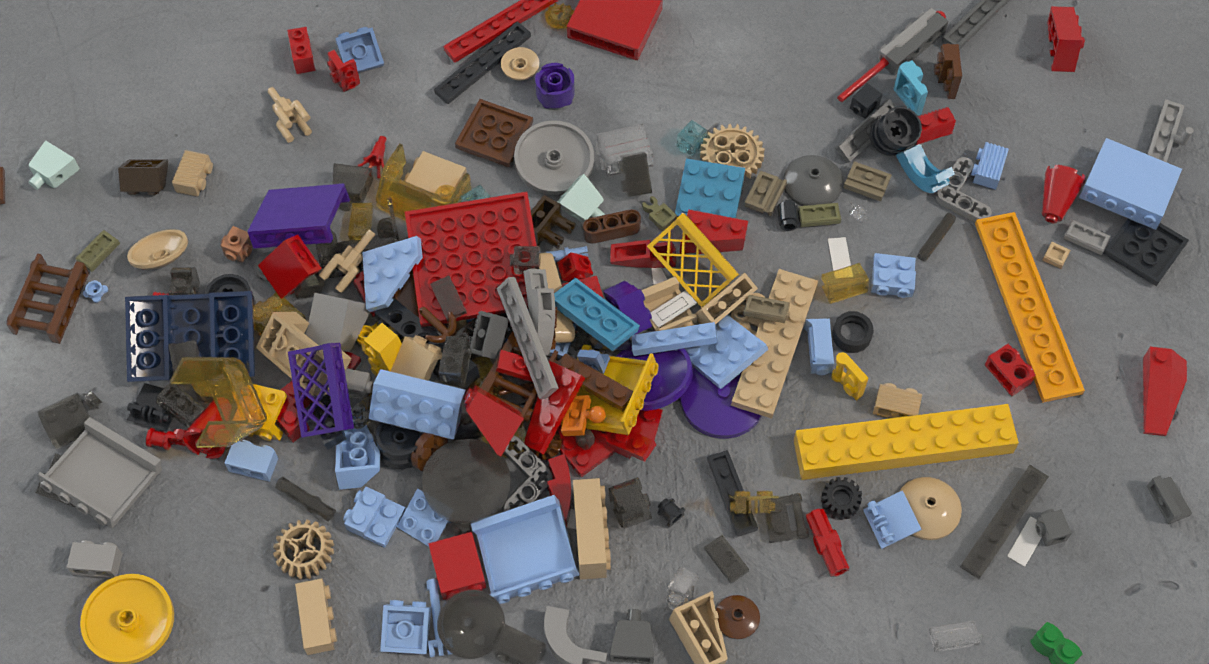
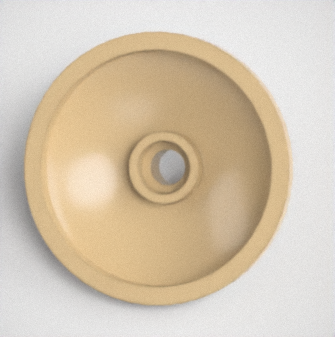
M163 230L150 234L131 247L127 255L128 261L133 267L144 270L166 267L184 253L188 245V238L180 230Z
M920 477L909 481L901 488L900 491L903 490L922 529L912 534L913 536L924 540H937L948 536L954 531L960 521L962 508L958 495L947 483L932 477ZM927 501H933L934 505H929Z

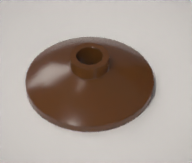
M732 595L726 597L716 608L720 631L729 638L745 639L751 636L759 626L760 613L758 607L751 599L745 596ZM739 611L742 613V617L737 618L734 616V613Z

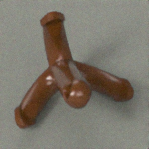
M421 307L419 309L420 314L442 334L441 336L426 335V340L433 343H443L452 338L457 324L455 316L451 311L448 312L449 328H447L427 308Z

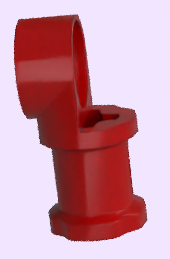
M150 428L146 436V446L164 447L165 450H169L172 444L185 446L183 435L186 430L175 429L166 433Z

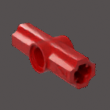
M815 509L806 514L807 522L814 536L815 548L818 554L822 555L831 577H836L849 571L848 563L841 550L840 537L837 531L832 529L825 510Z

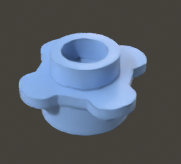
M93 280L86 285L83 295L97 303L101 301L103 294L108 292V287L106 285L102 286L97 280Z

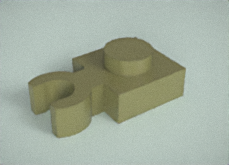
M651 196L650 202L653 205L649 206L643 202L642 209L650 213L649 219L661 231H664L677 219V215L665 203L659 206L657 199Z

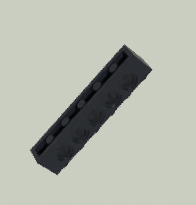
M392 297L393 301L389 307L374 312L377 326L383 323L398 335L401 343H403L405 337L414 338L415 335L423 338L426 335L441 336L430 326L421 327L420 319L394 297ZM426 341L427 344L438 346L441 348V352L447 355L446 360L439 359L433 373L437 377H443L448 386L465 390L480 377L477 365L448 341L443 343Z

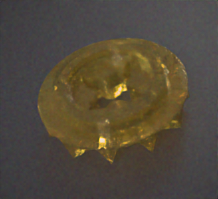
M555 3L554 6H549L545 12V20L549 26L555 29H565L575 10L570 5L566 6L564 3L557 5ZM559 12H562L563 15L558 20L557 15H559Z

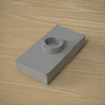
M1072 220L1063 239L1102 255L1110 236Z

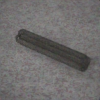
M947 213L918 252V259L923 262L927 261L956 220L955 215Z

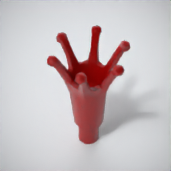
M379 136L370 155L364 157V161L357 166L360 168L367 162L369 163L365 177L368 176L373 166L377 167L378 179L381 178L380 166L384 172L387 171L383 159L387 140L385 136Z

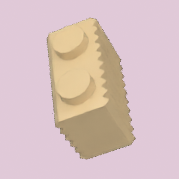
M185 150L175 177L172 180L177 193L180 192L181 194L184 193L185 195L198 197L200 191L205 189L206 176L213 169V163L209 155Z
M891 383L880 384L873 414L887 418L918 415L922 394L912 388L904 390L897 388L896 385Z

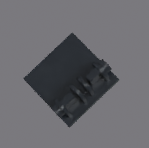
M144 383L136 401L129 403L127 406V411H130L127 421L167 432L184 394Z

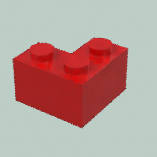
M291 381L280 389L287 394V397L275 423L294 443L301 437L293 382ZM307 396L303 401L304 408H307L313 402ZM306 423V425H307V431H309L310 428H309V426H308V423Z

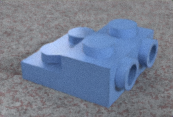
M362 27L355 33L349 34V32H345L335 38L341 60L345 63L354 59L358 73L384 66L373 28Z

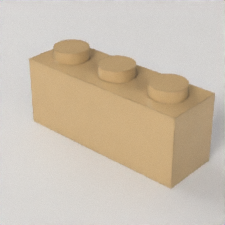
M743 273L695 313L697 321L700 324L715 322L716 325L758 288L747 274Z
M323 579L295 584L305 652L307 655L335 650L334 642H337V634L335 628H331V620H334L332 606L328 607L327 599H331L329 585L325 586Z

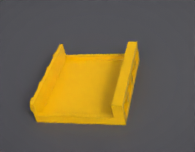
M583 345L581 350L593 349L590 345ZM652 353L649 354L647 361L609 356L610 360L604 375L634 391L623 412L587 391L579 389L576 396L589 395L591 399L590 409L594 406H600L606 413L605 419L601 423H593L590 419H587L586 429L625 435L630 434L632 427L636 425L639 410L644 406L645 396L651 389V382L658 373V363H656Z

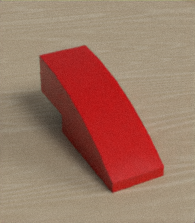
M651 240L611 244V264L636 268H666L647 247ZM671 241L670 254H676V248ZM668 242L657 243L653 247L658 253L667 254ZM670 256L669 265L671 267H676V256Z
M565 454L548 459V468L552 472L553 480L547 481L550 496L555 495L560 501L567 526L572 501L571 478Z

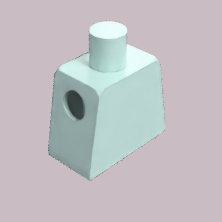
M45 141L29 163V168L34 176L28 182L36 190L44 183L52 188H57L80 168L72 156Z
M584 174L579 176L557 201L561 204V210L580 222L586 221L589 217L606 215L598 208L604 200Z

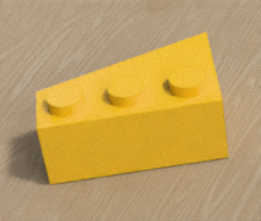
M381 323L364 339L365 352L368 354V362L371 365L370 370L375 376L378 375L380 369L391 371L402 345L398 335Z

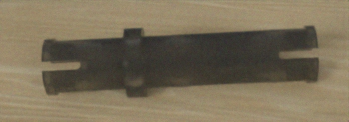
M283 476L277 481L275 485L277 490L302 504L310 513L314 512L326 521H330L334 517L336 509L321 501L320 497L309 494Z

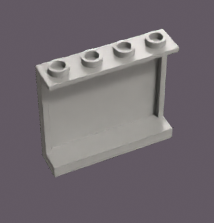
M89 417L84 422V432L45 475L39 472L38 477L41 488L46 492L51 493L52 491L64 503L68 504L70 502L75 505L82 514L87 515L88 513L93 516L100 525H107L113 528L161 472V460Z

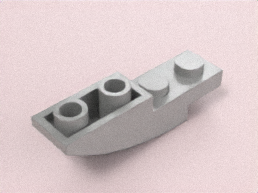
M528 269L524 271L529 314L545 355L549 356L555 327L554 288H548L546 269Z

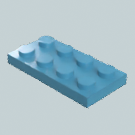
M577 278L554 293L557 310L611 351H614L639 330L640 325Z

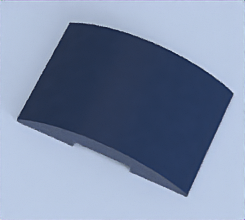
M253 291L125 297L127 382L255 377Z

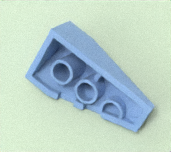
M359 407L351 408L354 429L344 430L346 440L336 445L335 473L339 490L361 488L380 471V451L376 447L373 436L369 432Z

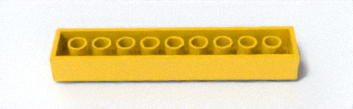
M1009 404L796 430L793 440L801 480L1012 454L1019 444Z

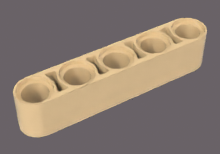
M538 253L540 269H546L548 288H554L555 293L562 288L554 257L551 253ZM557 310L556 343L573 342L575 330L572 320Z

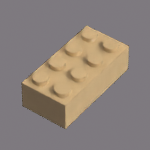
M600 478L573 480L580 580L607 578V570H611L607 509L605 506V486H600Z

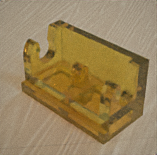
M860 263L821 275V279L825 284L822 285V288L830 304L868 292L869 278Z

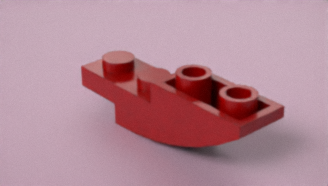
M585 429V432L615 449L616 453L629 459L635 457L645 462L656 447L654 440L633 431L629 435Z

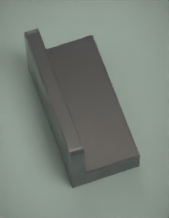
M1160 475L1152 478L1147 488L1168 524L1187 518L1192 514L1171 477L1162 479Z

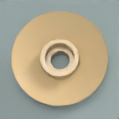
M513 48L503 55L501 69L511 79L526 80L534 76L538 71L539 58L534 51L528 48Z

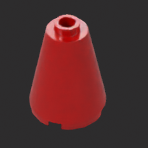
M1055 165L1051 169L1050 166L1047 167L1045 171L1042 216L1045 218V221L1053 224L1062 221L1085 184L1086 177L1083 173L1080 176L1077 174L1078 170L1063 165Z
M225 398L214 399L185 431L183 443L190 451L197 455L200 452L207 454L206 458L209 459L222 456L226 447L233 406L229 400Z

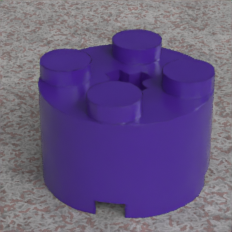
M549 63L541 67V70L535 76L536 96L542 106L549 109L570 105L575 95V82L572 70L569 67L567 69L561 63Z

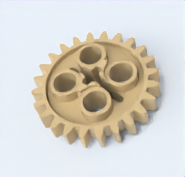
M729 124L726 129L721 125L720 131L713 128V134L708 132L707 138H703V144L700 147V158L705 162L745 168V176L750 179L752 173L757 174L758 168H761L765 149L762 148L763 142L759 141V136H753V130L746 132V126L741 130L739 129V124L735 128H732L731 124Z

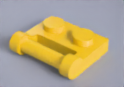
M840 352L836 356V368L832 371L831 378L835 382H840L845 392L849 396H853L857 401L864 394L868 377L846 353Z

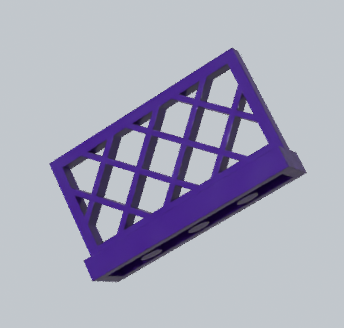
M327 343L289 351L288 357L301 438L354 429L341 344ZM319 350H323L324 360L321 364L313 359ZM301 354L307 359L302 368L297 365L295 355ZM310 362L318 367L313 377L305 371ZM322 371L327 375L328 379L325 385L317 381ZM302 375L310 380L305 389L300 386L299 380ZM314 384L322 389L317 398L309 393ZM325 393L331 398V403L328 407L320 402ZM306 396L314 402L309 411L303 406ZM317 405L325 411L320 420L312 414ZM328 415L334 418L335 427L329 428L324 424ZM309 418L317 423L311 432L307 431L306 425Z

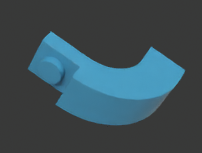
M921 144L914 145L896 155L910 180L927 193H934L949 185V177L955 175L952 167L940 170L933 166L928 160Z

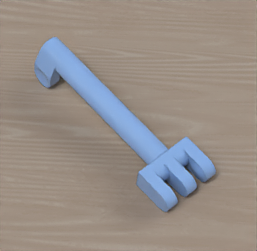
M429 579L426 583L427 591L430 592L435 640L428 641L430 657H435L434 648L438 647L439 656H444L443 646H447L448 655L453 654L451 638H444L438 579Z

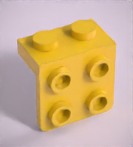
M256 384L249 385L233 422L241 429L240 432L244 435L252 437L254 434L266 441H271V439L280 441L283 432L275 425V422L287 394L284 391Z

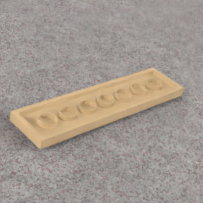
M778 270L769 299L790 302L785 323L761 319L755 336L767 345L768 351L742 371L731 406L771 419L773 418L817 288L818 280L785 270Z

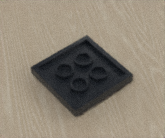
M1128 218L1106 247L1103 254L1157 286L1189 240L1162 223H1159L1155 230Z

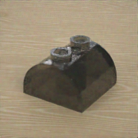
M78 392L37 411L41 423L56 449L75 441L84 432V422L90 417Z

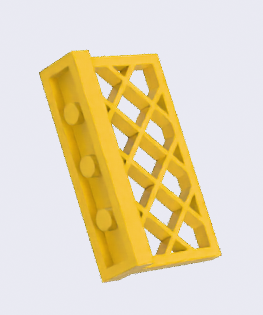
M685 213L677 217L670 226L647 246L674 277L676 276L678 282L701 307L740 275ZM676 225L683 230L682 240L671 239V230ZM668 234V239H662L665 235ZM685 234H686L691 240H685ZM659 241H668L667 254L658 253L653 246ZM671 241L682 242V254H670ZM685 242H693L697 246L696 255L684 254ZM670 256H681V269H674L669 265ZM684 257H696L695 270L684 269ZM699 257L709 259L710 270H698ZM713 265L718 269V271H713ZM675 271H681V275L679 276ZM683 271L695 272V284H686L684 282ZM698 272L710 273L709 285L697 284ZM721 273L727 280L720 286L712 285V274ZM689 286H694V292ZM697 287H709V296L703 302L697 296Z

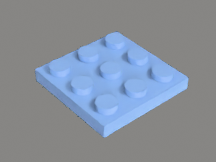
M726 315L715 325L717 343L685 348L691 359L692 366L720 389L768 351V347L763 341L729 315Z

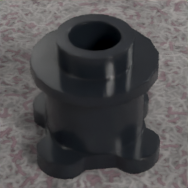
M666 498L660 502L657 512L658 515H662L668 521L667 526L669 528L685 515L684 512L686 510L684 507L679 508L674 503L675 500L673 498L669 500Z

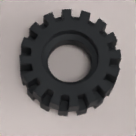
M836 477V481L831 479L829 484L826 483L822 492L821 502L822 508H826L825 513L827 515L829 513L832 514L831 518L835 519L836 516H839V520H843V517L849 519L851 515L854 516L862 502V491H859L860 487L858 484L854 486L855 481L851 480L848 482L847 477H844L843 480L840 477ZM839 491L845 492L849 496L850 502L846 505H838L833 500V495Z

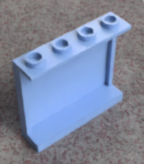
M1106 138L1079 198L1156 230L1163 218L1182 169Z
M555 495L471 523L472 531L478 538L491 591L488 597L494 603L504 604L509 602L510 598L516 596L525 597L530 595L531 591L537 589L546 590L551 588L552 584L558 582L567 583L572 581L574 577L579 576L561 504Z

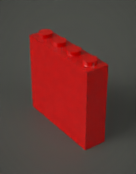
M580 0L567 24V38L638 61L662 11L663 0Z

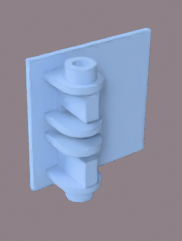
M417 488L397 527L429 547L428 543L439 540L447 523H452L455 517L452 515L454 510Z
M903 490L877 503L871 501L867 504L868 507L863 509L881 549L922 530Z

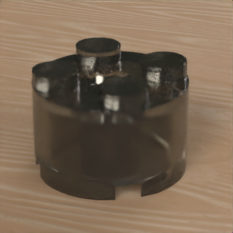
M638 477L608 488L610 503L613 502L614 505L613 512L623 529L652 519L648 508L651 506L648 495L646 493L642 494V485Z

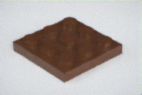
M479 99L455 142V148L510 167L514 160L516 144L521 135L532 126L533 117Z

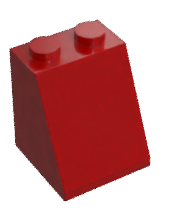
M475 385L473 389L469 388L464 395L463 400H465L466 411L496 454L502 456L524 418L518 409Z

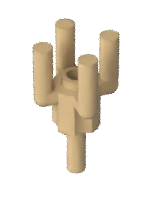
M273 87L269 88L267 92L275 102L272 108L279 118L276 126L286 141L290 143L294 140V137L288 130L294 122L298 124L306 136L310 135L312 130L306 123L310 120V116L298 100L291 102L290 99L280 97Z
M369 229L354 248L348 245L342 254H335L320 272L319 276L326 280L337 267L346 275L335 288L341 293L344 292L360 272L358 266L363 261L361 252L376 234Z

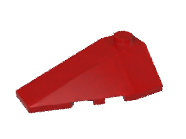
M1150 346L1143 357L1144 434L1167 435L1187 381V361L1172 349Z

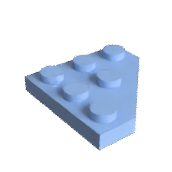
M415 236L362 252L366 310L372 312L389 307L397 289L403 287L415 263L418 265L422 259L421 238Z

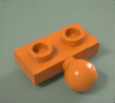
M589 395L575 396L563 419L561 429L563 436L584 435L587 419H590L593 423H601L606 416L605 410L600 406H594L590 409L591 399Z

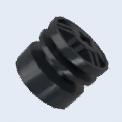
M904 106L894 107L871 125L870 140L874 148L881 154L895 156L915 144L920 138L922 132L921 121L918 115L911 109Z

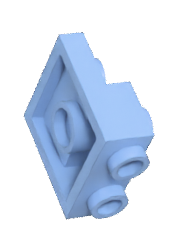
M875 253L871 293L896 295L901 298L912 297L915 290L916 258Z
M365 487L363 491L359 490L354 498L356 504L353 509L346 511L343 521H345L344 525L346 530L385 548L406 508L386 499L384 494Z
M390 600V604L383 605L380 651L427 654L431 607L426 606V602L413 601L412 606L403 605L404 601Z

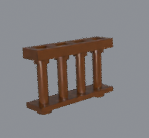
M37 253L35 260L30 264L29 274L13 311L7 317V326L10 331L17 335L21 326L46 331L53 343L60 344L89 275L85 264L76 261L71 270L47 265L43 256ZM43 273L69 278L64 287L39 283ZM36 290L61 295V299L56 305L32 300ZM28 308L54 313L49 323L24 318Z
M512 331L502 350L523 356ZM554 350L551 358H547L548 362L549 360L554 363L558 362V351ZM497 357L481 389L495 396L493 393L494 388L502 387L527 398L528 400L524 408L499 398L521 412L524 419L519 427L522 428L524 422H529L533 414L532 407L538 398L535 387L533 391H530L503 379V373L496 371Z

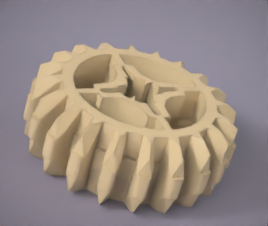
M308 519L303 525L300 520H297V526L289 523V530L282 529L283 536H277L276 540L279 543L273 546L276 550L273 553L274 558L277 559L276 564L278 567L282 566V572H288L290 577H294L297 573V577L300 580L304 574L310 579L312 572L319 576L318 569L326 570L325 562L331 563L332 559L329 555L334 554V550L331 548L334 546V542L330 540L332 537L330 532H326L325 526L319 527L316 521L311 525ZM315 537L321 541L320 551L316 550L313 546ZM288 547L295 552L293 562L287 558Z

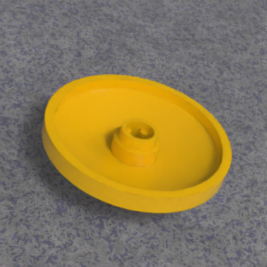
M140 574L119 575L102 583L87 599L81 613V634L89 649L100 659L113 664L137 663L156 653L168 639L174 623V607L166 590L154 579Z

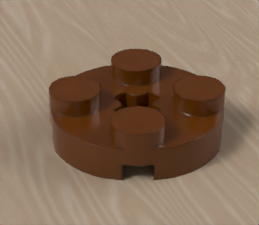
M429 433L422 434L415 444L418 448L416 453L412 452L411 462L418 470L431 474L441 461L446 460L449 456L450 450L447 449L448 439Z

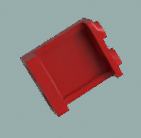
M299 235L284 240L258 265L281 299L294 294L296 288L301 283L322 269Z
M472 532L428 543L443 600H456L461 597L460 595L467 593L471 595L482 592V589L486 588Z

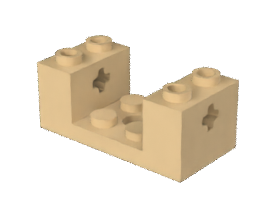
M273 312L256 348L292 379L288 352L319 345L304 334L309 322L297 312ZM323 350L317 351L313 358L320 364L324 360ZM342 351L344 369L346 371L352 358ZM299 354L296 357V362L302 368L307 359ZM310 362L305 371L313 377L318 367ZM322 371L317 381L325 385L328 379L327 375ZM304 375L299 380L300 386L304 389L310 382ZM314 384L309 393L313 396L319 395L322 389Z

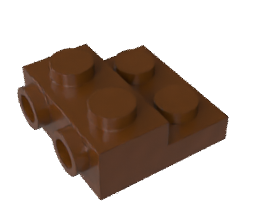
M943 44L941 52L937 54V64H934V75H937L938 83H943V89L947 91V99L956 98L962 79L959 44Z

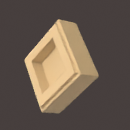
M1051 242L1042 261L1061 269L1070 250Z

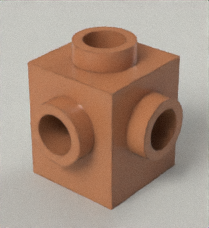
M233 226L228 235H225L221 241L224 256L231 261L237 260L243 263L245 258L252 252L253 246L248 232Z

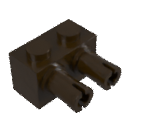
M543 195L531 210L536 245L539 246L542 241H545L559 249L560 245L564 242V237L552 232V228L556 226L567 232V234H571L576 223L563 217L561 204L546 195Z

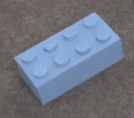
M380 369L373 384L369 419L454 440L460 424L465 390Z

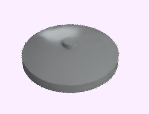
M544 121L527 129L519 138L514 153L515 168L522 181L533 190L548 195H561L568 190L579 176L584 174L589 178L594 165L593 146L587 135L578 127L563 121Z

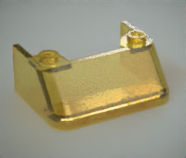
M399 143L383 167L375 200L379 209L406 221V211L465 202L472 192L470 174L465 173L456 188L450 185H442L434 194L400 179L403 175V166L406 163L403 145Z
M182 357L170 380L171 384H192L197 394L213 397L222 421H208L196 443L197 448L229 447L263 427L267 416L247 369L241 360L237 358Z

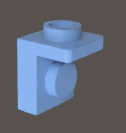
M580 350L577 355L579 361L604 374L610 360L608 354H600L599 351Z

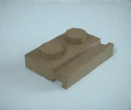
M854 161L843 188L882 201L892 175Z
M760 171L745 200V207L761 213L766 212L772 216L787 185V180L784 179L783 181L777 176Z

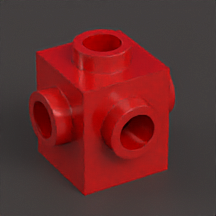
M570 252L557 262L561 278L564 281L570 282L575 278L580 280L593 275L591 262L587 256Z

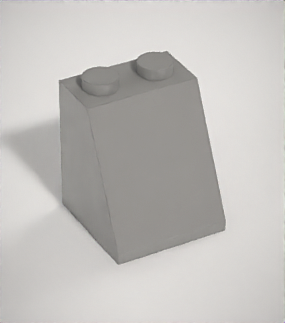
M315 293L306 335L319 346L327 343H340L342 351L350 352L370 311L366 310V303Z

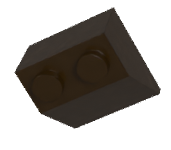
M168 159L127 160L118 168L120 192H127L129 195L139 194V192H147L149 195L159 194L166 185Z

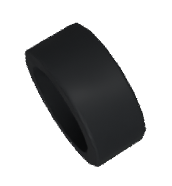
M848 311L841 314L836 319L832 331L835 344L841 350L848 353H858L865 350L869 346L874 333L871 320L865 314L857 311ZM847 323L858 324L864 329L865 336L862 340L850 341L842 336L841 327Z

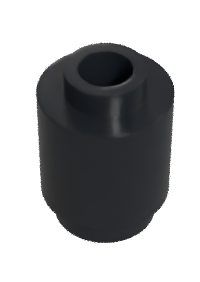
M783 200L777 206L779 225L784 231H793L799 223L797 203L792 200Z

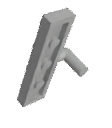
M1165 99L1147 155L1167 162L1173 142L1180 145L1188 143L1194 132L1193 128L1187 127L1182 136L1176 135L1184 105Z

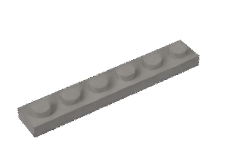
M508 277L497 288L538 397L539 399H547L558 389V385L516 278Z

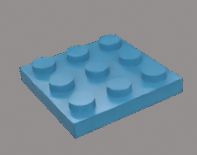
M686 159L675 210L677 217L682 213L687 215L689 209L736 218L745 168Z

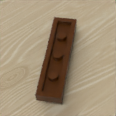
M566 353L556 363L585 377L580 387L581 389L622 412L627 407L634 391Z

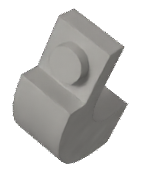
M551 606L546 607L544 618L546 642L552 655L561 664H607V653L580 648L569 639L567 635L570 617L569 610Z

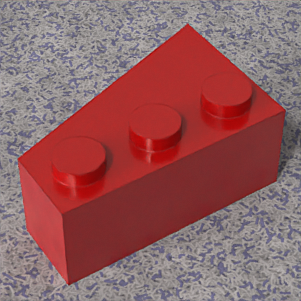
M1051 6L1047 22L1049 42H1053V50H1050V56L1054 57L1051 71L1075 72L1080 49L1084 48L1085 39L1081 36L1082 27L1078 24L1079 16L1076 15L1074 7Z
M688 209V218L719 252L743 250L748 228L747 220ZM685 234V240H691V239ZM682 242L680 243L679 254H682ZM685 242L684 254L696 253L697 246L693 242Z

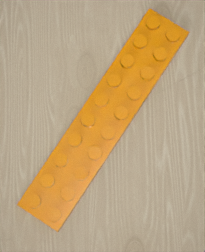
M1012 212L977 219L975 226L1026 361L1036 374L1034 382L1042 403L1083 394L1085 391L1016 213Z

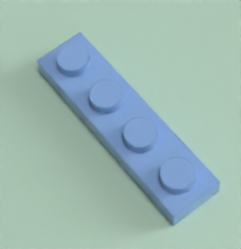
M715 322L633 335V355L638 356L717 343Z

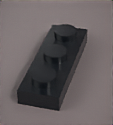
M327 394L322 397L320 402L328 407L331 403V398ZM317 405L313 415L320 420L325 411ZM328 415L324 424L329 428L335 427L334 418ZM344 430L320 434L327 450L346 440Z

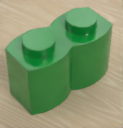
M1046 622L1030 641L1037 652L1049 658L1051 664H1075L1082 656L1081 649L1073 641L1064 638L1063 633L1049 622Z

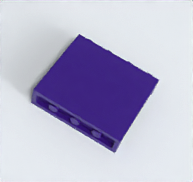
M345 184L268 190L247 231L253 248L278 247L284 240L295 235H299L305 245L331 243L333 235L330 226L339 205L342 202L350 201Z

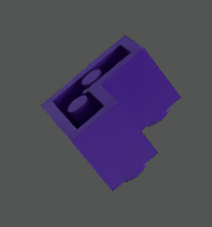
M622 281L603 290L607 302L640 325L638 332L634 335L652 327L650 321L652 315L644 305L645 296L641 289H637L634 285Z

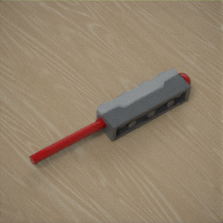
M932 8L926 13H921L914 23H909L901 34H896L889 44H884L880 48L878 64L843 91L837 99L840 102L845 101L883 68L895 76L902 63L913 61L945 34L949 22L946 19L945 13L935 11Z

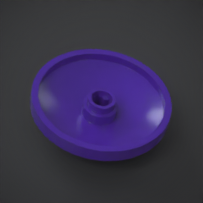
M631 346L629 350H622L616 357L647 361L649 354L634 356ZM684 348L652 353L656 363H658V373L651 382V389L645 396L644 406L641 410H655L665 407L680 398L688 389L693 377V367L689 354Z
M693 368L692 381L688 389L680 397L684 416L696 430L713 438L730 439L749 432L757 425L762 415L731 406L742 372L720 389L697 369Z

